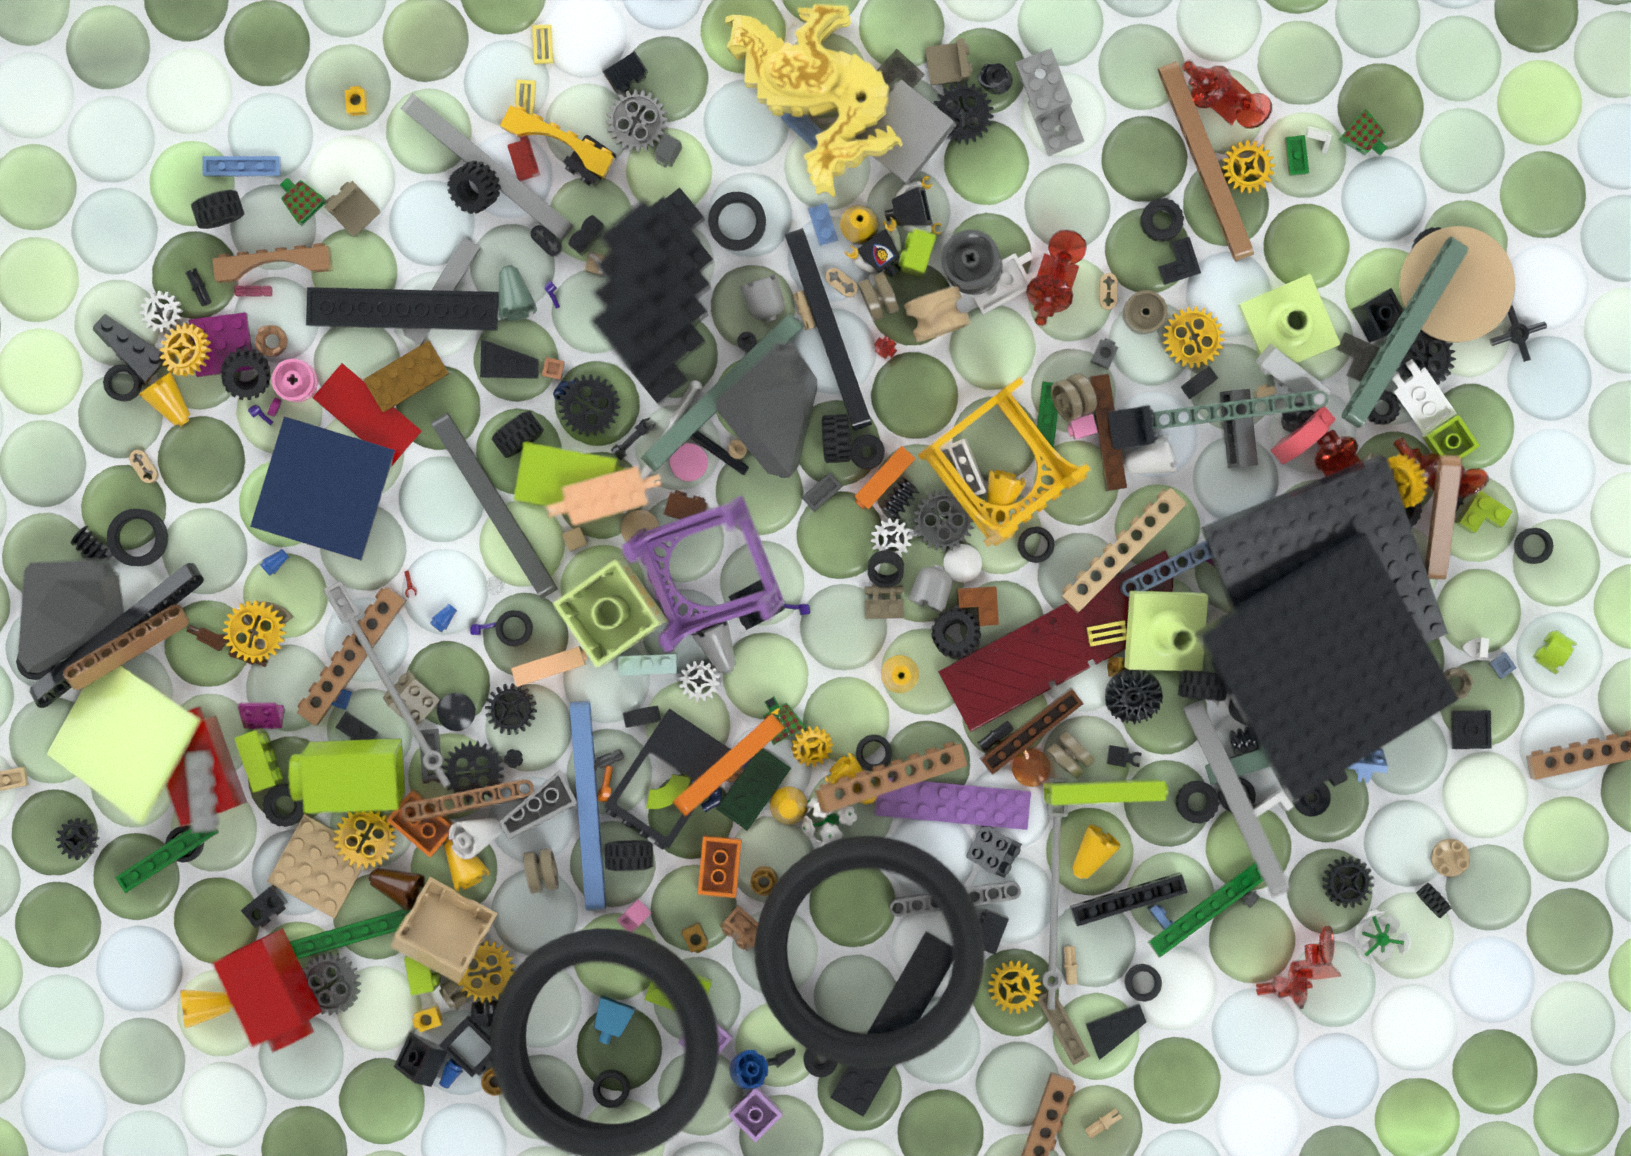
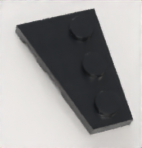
M481 339L480 377L539 379V359Z
M1138 1003L1085 1023L1098 1059H1102L1146 1023V1019Z

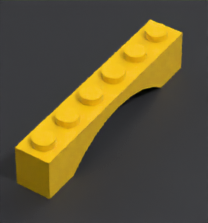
M519 105L515 107L509 106L500 124L503 130L517 137L542 135L560 140L579 155L588 171L605 180L615 160L614 156H612L613 152L604 147L600 150L594 147L595 143L588 139L582 141L577 138V134L569 130L566 133L560 130L561 127L553 122H550V124L543 122L544 118L535 113L532 116L525 113L526 109Z

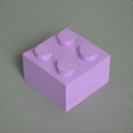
M758 1087L750 1089L729 1110L728 1116L756 1143L783 1116V1111Z

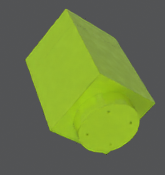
M524 442L514 500L549 506L563 502L564 494L562 487L629 468L620 467V461L614 458Z
M402 738L309 742L302 754H292L290 759L289 784L292 800L303 801L304 813L398 810L406 794Z

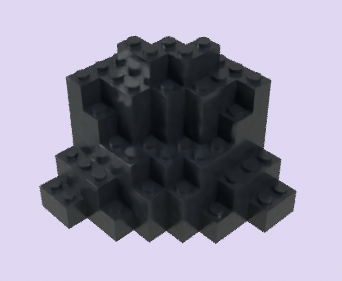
M680 187L667 198L663 196L652 206L643 199L598 236L610 253L595 264L607 278V281L592 292L605 308L590 319V322L658 405L688 382L686 377L677 368V365L706 343L704 338L695 329V326L709 316L707 310L698 299L711 289L710 283L701 272L710 266L714 259L692 232L694 228L705 220L704 216Z

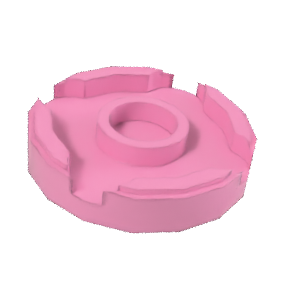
M683 444L670 458L671 470L677 478L683 481L691 482L698 480L705 474L708 468L707 455L696 444Z

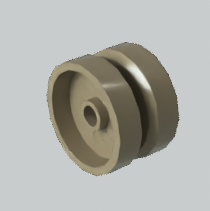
M883 272L874 275L875 289L868 279L858 282L860 292L873 321L883 318L884 313L881 305L884 306L886 312L890 315L899 311L893 289Z
M1142 290L1135 293L1125 303L1123 308V320L1126 326L1132 332L1140 335L1155 332L1164 324L1167 317L1165 300L1158 293L1151 290ZM1147 309L1146 312H1149V314L1144 315L1142 310Z
M1081 373L1073 374L1067 379L1053 383L1051 386L1053 404L1058 414L1065 421L1072 422L1079 419L1082 415H1088L1096 410L1097 400L1094 389L1089 380Z
M1064 731L1058 738L1065 749L1063 750L1058 744L1053 743L1047 751L1055 758L1054 761L1061 768L1078 779L1084 772L1076 762L1079 760L1084 766L1089 767L1095 759L1068 732Z
M552 848L541 849L539 853L540 862L535 851L525 852L524 867L530 893H541L543 882L548 891L559 889L558 869Z

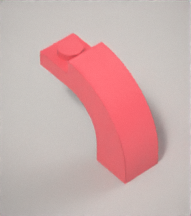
M1326 407L1319 408L1302 426L1282 438L1270 451L1283 465L1299 456L1318 441L1329 430V427L1336 419Z

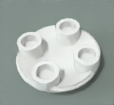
M960 544V547L954 546L953 550H949L945 555V572L954 581L969 582L976 578L981 571V556L970 545Z

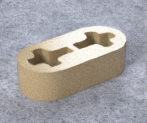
M831 268L827 271L825 279L831 287L847 298L856 295L858 286L855 281L837 268ZM835 272L838 273L837 277L841 280V282L839 283L836 280H833V282H831V277L829 274H835ZM845 283L848 286L852 284L854 292L845 293L846 288L842 284Z
M1111 273L1104 274L1099 282V305L1104 310H1111L1117 304L1118 281L1116 276ZM1107 277L1114 281V284L1110 285V290H1107V284L1103 283ZM1107 293H1110V300H1113V303L1109 306L1103 303Z
M142 450L133 451L129 456V461L140 479L145 483L156 482L159 473L149 456ZM136 454L143 456V458H141V461L144 464L143 466L141 465V463L134 461L136 459ZM144 468L148 471H153L152 479L145 478L147 473Z

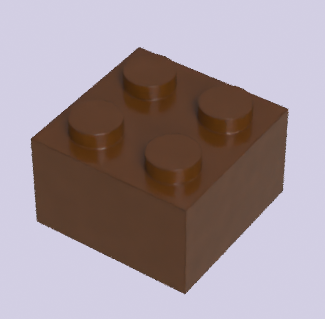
M675 490V493L670 492L664 515L683 519L707 511L709 504L705 502V498L694 495L692 499L687 497V493Z

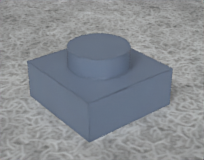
M1503 652L1489 662V665L1499 679L1504 678L1517 668L1506 652Z

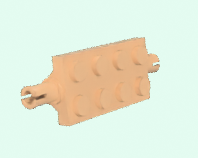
M638 466L562 487L564 494L563 502L547 505V511L555 509V511L548 512V516L551 518L566 513L569 514L572 525H577L646 505L648 502L645 492L647 489L662 486L661 481L653 482L660 479V476L656 474L642 479Z

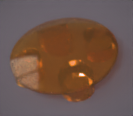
M1025 749L1014 758L1012 772L1020 784L1027 787H1036L1047 780L1050 774V762L1043 752L1037 749Z

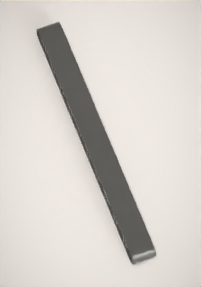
M447 412L432 421L431 424L539 597L543 599L558 590L555 582L451 416Z

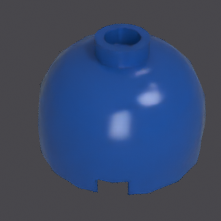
M756 1050L742 1051L732 1059L729 1074L732 1081L738 1087L743 1089L758 1088L764 1084L763 1081L768 1076V1064L765 1057L759 1055Z

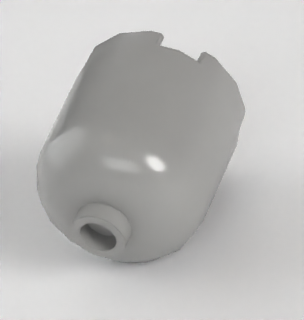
M776 274L740 286L750 314L755 319H765L766 322L777 319L776 315L783 311L785 306Z
M934 564V567L922 568L916 577L908 600L924 607V604L932 607L931 610L943 613L953 581L951 576L944 572V567Z

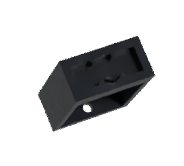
M468 1015L439 1046L473 1077L475 1074L479 1076L487 1068L484 1065L489 1060L492 1062L491 1051L474 1068L451 1044L468 1026L490 1047L491 1037L478 1024L472 1023L470 1021L471 1017Z

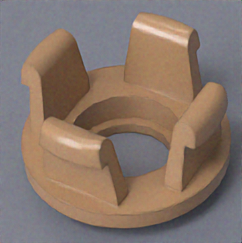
M264 325L257 330L255 346L259 352L268 357H275L285 351L288 339L283 329L275 325ZM271 334L279 338V345L276 348H269L266 345V338Z

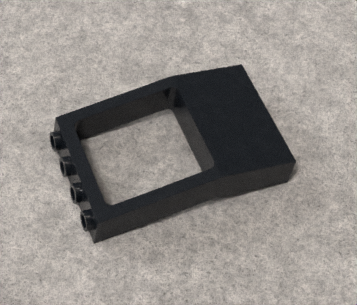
M669 708L605 804L606 813L613 818L618 816L623 819L621 823L628 828L635 827L638 829V834L643 838L648 839L650 837L655 841L654 845L662 850L664 848L669 849L695 808L686 816L682 814L669 835L663 836L618 806V799L649 754L654 755L695 782L731 749Z

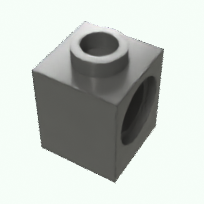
M1107 338L1105 340L1101 339L1090 362L1109 369L1119 348L1115 346L1116 342ZM1101 348H1107L1110 351L1108 358L1101 356Z

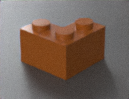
M996 586L957 589L958 608L977 607L979 626L999 625Z

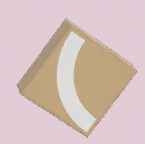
M589 252L585 271L603 275L595 264L605 255Z

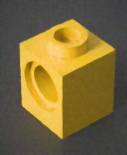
M361 86L349 87L350 90H345L346 113L349 116L369 115L367 92L365 89H361ZM360 96L361 102L358 105H353L352 99Z
M438 1004L415 1012L413 1014L414 1018H412L415 1029L418 1028L419 1033L441 1026L444 1023ZM425 1014L429 1015L432 1019L431 1023H424L422 1016Z

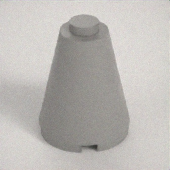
M728 621L696 631V634H691L718 672L727 674L734 670L733 667L736 665Z

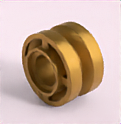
M758 867L751 877L750 884L752 890L761 896L769 895L778 882V875L771 867ZM766 877L769 879V883L763 885L759 879Z
M490 1067L482 1076L481 1086L487 1094L497 1096L502 1094L499 1085L491 1083V1077H494L495 1073L493 1067Z

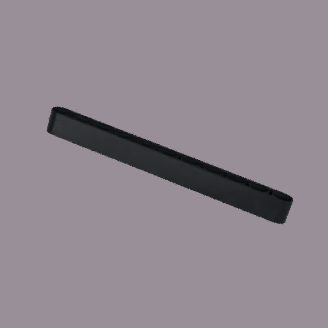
M801 228L785 234L852 427L856 431L870 426L872 422L804 229Z
M187 563L36 682L29 690L36 706L39 708L48 707L72 688L63 675L64 670L68 666L169 606L178 604L197 589L204 581L197 566L194 563Z

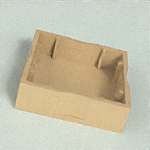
M430 877L419 894L412 911L406 916L395 934L390 947L459 984L498 913L474 900L461 896L454 889Z

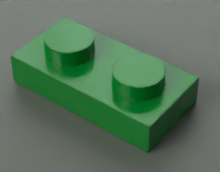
M1305 135L1286 137L1285 145L1289 176L1309 174Z

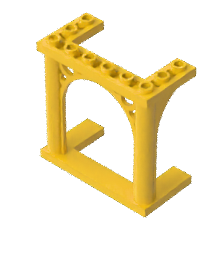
M1020 377L917 455L921 461L924 459L928 461L986 537L983 542L987 547L992 544L996 547L998 544L1008 540L1019 529L1017 526L1019 523L1023 522L1025 524L1033 518V512L1036 510L1038 512L1042 511L1048 506L1046 504L1047 501L1050 499L1052 501L1056 500L1062 495L1061 490L1064 488L1068 490L1088 477L1086 473L1091 470L1087 464L1083 466L1073 465L1058 454L1011 393L1024 384ZM996 404L1028 444L1037 464V476L1030 493L1021 501L1007 506L987 503L975 495L940 450L944 444ZM1043 464L1045 465L1046 469L1049 468V470L1043 471ZM1048 475L1053 478L1054 482L1052 485H1045L1042 483L1041 477ZM1039 487L1045 489L1040 492L1041 494L1037 493ZM1025 500L1029 501L1028 505L1024 503ZM987 508L992 510L990 517L988 516L990 513L986 511ZM1013 509L1015 511V514L1012 513L1010 517L1009 510ZM999 510L1003 511L1005 515L1002 524L996 521V513Z

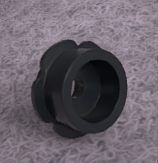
M510 749L507 751V755L504 756V761L510 768H516L522 764L523 755L519 750Z

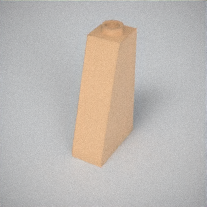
M579 646L511 668L518 687L586 665L585 661L588 660L585 650H581Z

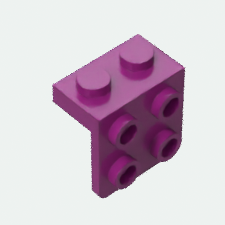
M276 703L238 704L243 728H282L285 711L284 705H277Z

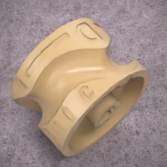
M958 286L925 295L904 305L907 316H913L917 319L918 325L913 330L916 342L939 337L971 324L968 313H962L957 308V302L962 298Z

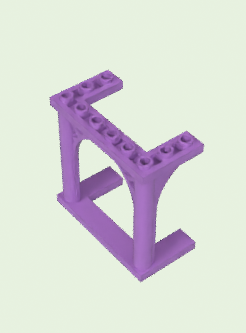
M743 495L735 497L728 504L646 531V528L640 529L622 545L623 555L628 559L629 563L641 558L642 564L647 568L648 579L655 588L656 599L662 605V612L669 624L661 631L658 640L665 652L672 651L684 637L696 631L760 610L763 620H769L785 602ZM724 523L728 530L734 529L740 524L765 590L715 606H704L688 600L678 591L670 574V558L675 546L683 538ZM671 541V546L668 547L665 543ZM654 548H663L666 551V556H658ZM659 561L664 563V568H661ZM673 596H676L679 601L677 603H675V598H673ZM683 603L688 606V613L686 615H680L678 610L679 606ZM694 608L699 611V613L695 612L694 616H691Z

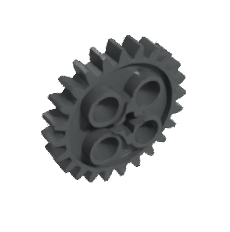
M943 489L942 494L939 495L938 491L935 490L934 497L928 493L929 500L922 498L921 500L924 504H917L920 511L914 512L918 518L913 519V522L918 523L914 529L920 530L917 537L922 535L924 537L922 543L929 541L928 548L934 544L936 551L939 546H942L943 551L946 550V546L953 550V544L960 547V540L966 543L967 541L964 536H971L968 529H974L970 525V522H973V520L953 494L949 492L947 495L945 489ZM945 501L949 504L947 512L939 510L940 502ZM935 508L942 517L947 516V522L951 526H953L957 530V532L954 533L946 524L941 525L939 523L941 519L936 514H934L931 511V509ZM933 515L936 522L933 526H928L925 523L926 516ZM960 515L963 522L960 526L953 524V516ZM943 528L949 531V537L945 540L939 537V531Z
M332 952L326 956L324 953L319 955V957L315 956L312 958L313 961L310 960L306 963L308 967H304L302 970L305 972L308 985L322 1010L321 1014L326 1013L327 1010L329 1016L334 1014V1011L337 1015L341 1013V1010L343 1012L347 1011L348 1007L354 1005L353 1001L358 1000L355 994L361 992V990L356 988L362 984L356 981L360 977V975L354 974L357 967L351 969L350 966L353 962L346 963V957L340 960L338 953L334 957ZM331 967L335 969L336 975L331 973ZM341 975L344 976L343 979L339 980L335 984L329 986L328 988L324 989L319 993L317 992V989L323 987L327 983L335 980ZM315 976L320 979V984L315 981ZM340 984H343L345 986L346 991H343L340 988ZM325 993L330 996V1000L325 998Z

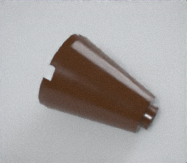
M377 868L372 870L369 875L372 887L407 911L413 909L420 894V886L424 888L425 884L424 876L417 873Z

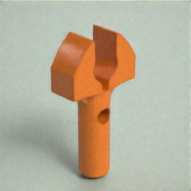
M606 766L602 787L598 789V801L605 802L609 800L612 788H609L613 772L612 766Z

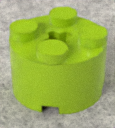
M1558 630L1549 632L1543 640L1546 642L1544 647L1538 648L1533 655L1536 663L1555 675L1559 672L1556 668L1559 665L1563 667L1573 653L1574 648L1572 646L1577 645V642Z

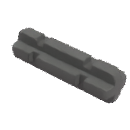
M621 749L613 751L612 754L610 752L596 758L594 761V771L598 770V767L603 768L613 764L614 761L623 760L624 755Z

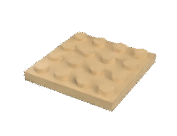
M304 814L267 882L335 919L362 871L363 865H360V868L357 870L355 863L351 867H349V860L343 863L342 861L345 856L338 857L337 855L341 850L334 849V846L338 844L333 842V838L338 837L334 834V829ZM352 839L346 841L347 845L351 847L357 845V842ZM360 844L359 847L357 848V850H356V853H357V854H358V853L360 852V850L362 849V846H363L362 844ZM365 848L364 853L370 856L372 850Z

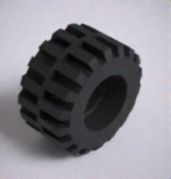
M467 162L450 175V181L447 183V186L450 187L448 194H451L450 199L451 201L454 200L455 206L457 208L461 207V211L477 214L496 202L497 197L500 196L499 190L501 185L498 184L500 181L499 177H496V172L492 171L488 164L485 166L484 162ZM469 181L476 185L479 194L471 188Z
M235 190L211 193L198 198L191 204L197 226L200 229H211L227 225L240 219L245 214L238 192Z
M244 347V351L238 348L236 353L231 351L229 357H225L224 364L222 363L221 366L222 384L225 386V390L228 393L231 392V396L234 398L236 396H239L240 400H243L244 397H247V400H252V396L258 398L259 393L264 394L265 388L269 387L270 366L268 365V360L264 359L261 352L257 354L256 349L249 351L248 347ZM249 366L254 368L258 374L251 381H241L235 377L234 373L240 367Z
M526 411L503 425L494 433L491 440L503 456L509 458L523 450L524 442L533 443L538 439L544 429L531 411Z
M847 414L823 415L822 435L825 462H850L849 417Z
M949 608L946 609L944 614L941 612L938 619L935 618V624L931 628V636L939 652H942L946 657L949 656L951 659H955V657L963 659L962 656L966 655L968 657L970 652L976 651V646L980 644L981 633L977 620L970 612L968 613L964 609L954 608V610H950ZM953 624H962L967 628V636L959 643H950L945 638L947 629Z
M1190 670L1180 671L1179 696L1211 701L1226 700L1227 690L1217 673Z
M626 840L605 844V868L608 870L639 871L653 867V843L649 841Z

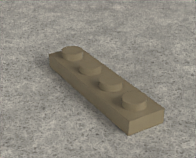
M1048 991L1037 996L1039 998V1005L1071 1063L1075 1065L1090 1057L1057 995L1055 994L1054 1010L1047 1009Z

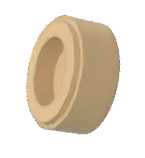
M734 439L728 445V453L735 459H741L747 453L748 448L740 439Z

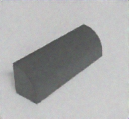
M1250 389L1220 392L1221 403L1251 399ZM1244 404L1238 405L1236 412L1239 415L1245 414L1247 406ZM1221 407L1222 417H1225L1228 410L1226 407ZM1253 417L1223 421L1228 468L1258 465Z

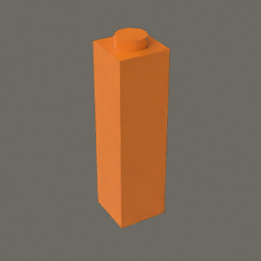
M901 446L854 496L857 499L855 503L861 509L865 507L869 509L916 458Z

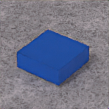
M343 689L337 700L332 702L331 705L346 710L352 692Z

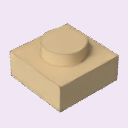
M1269 384L1257 387L1258 391L1253 392L1255 398H1263L1277 393L1275 386L1269 387Z

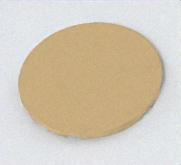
M1454 226L1434 231L1414 245L1402 265L1399 291L1405 308L1445 241L1449 237H1453L1468 247L1467 254L1421 328L1423 332L1438 340L1466 342L1488 334L1505 318L1514 297L1515 275L1507 253L1495 239L1474 228Z

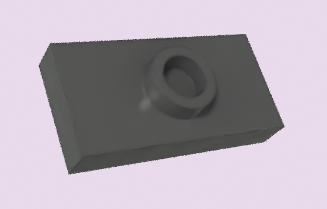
M829 472L802 499L815 512L843 486Z

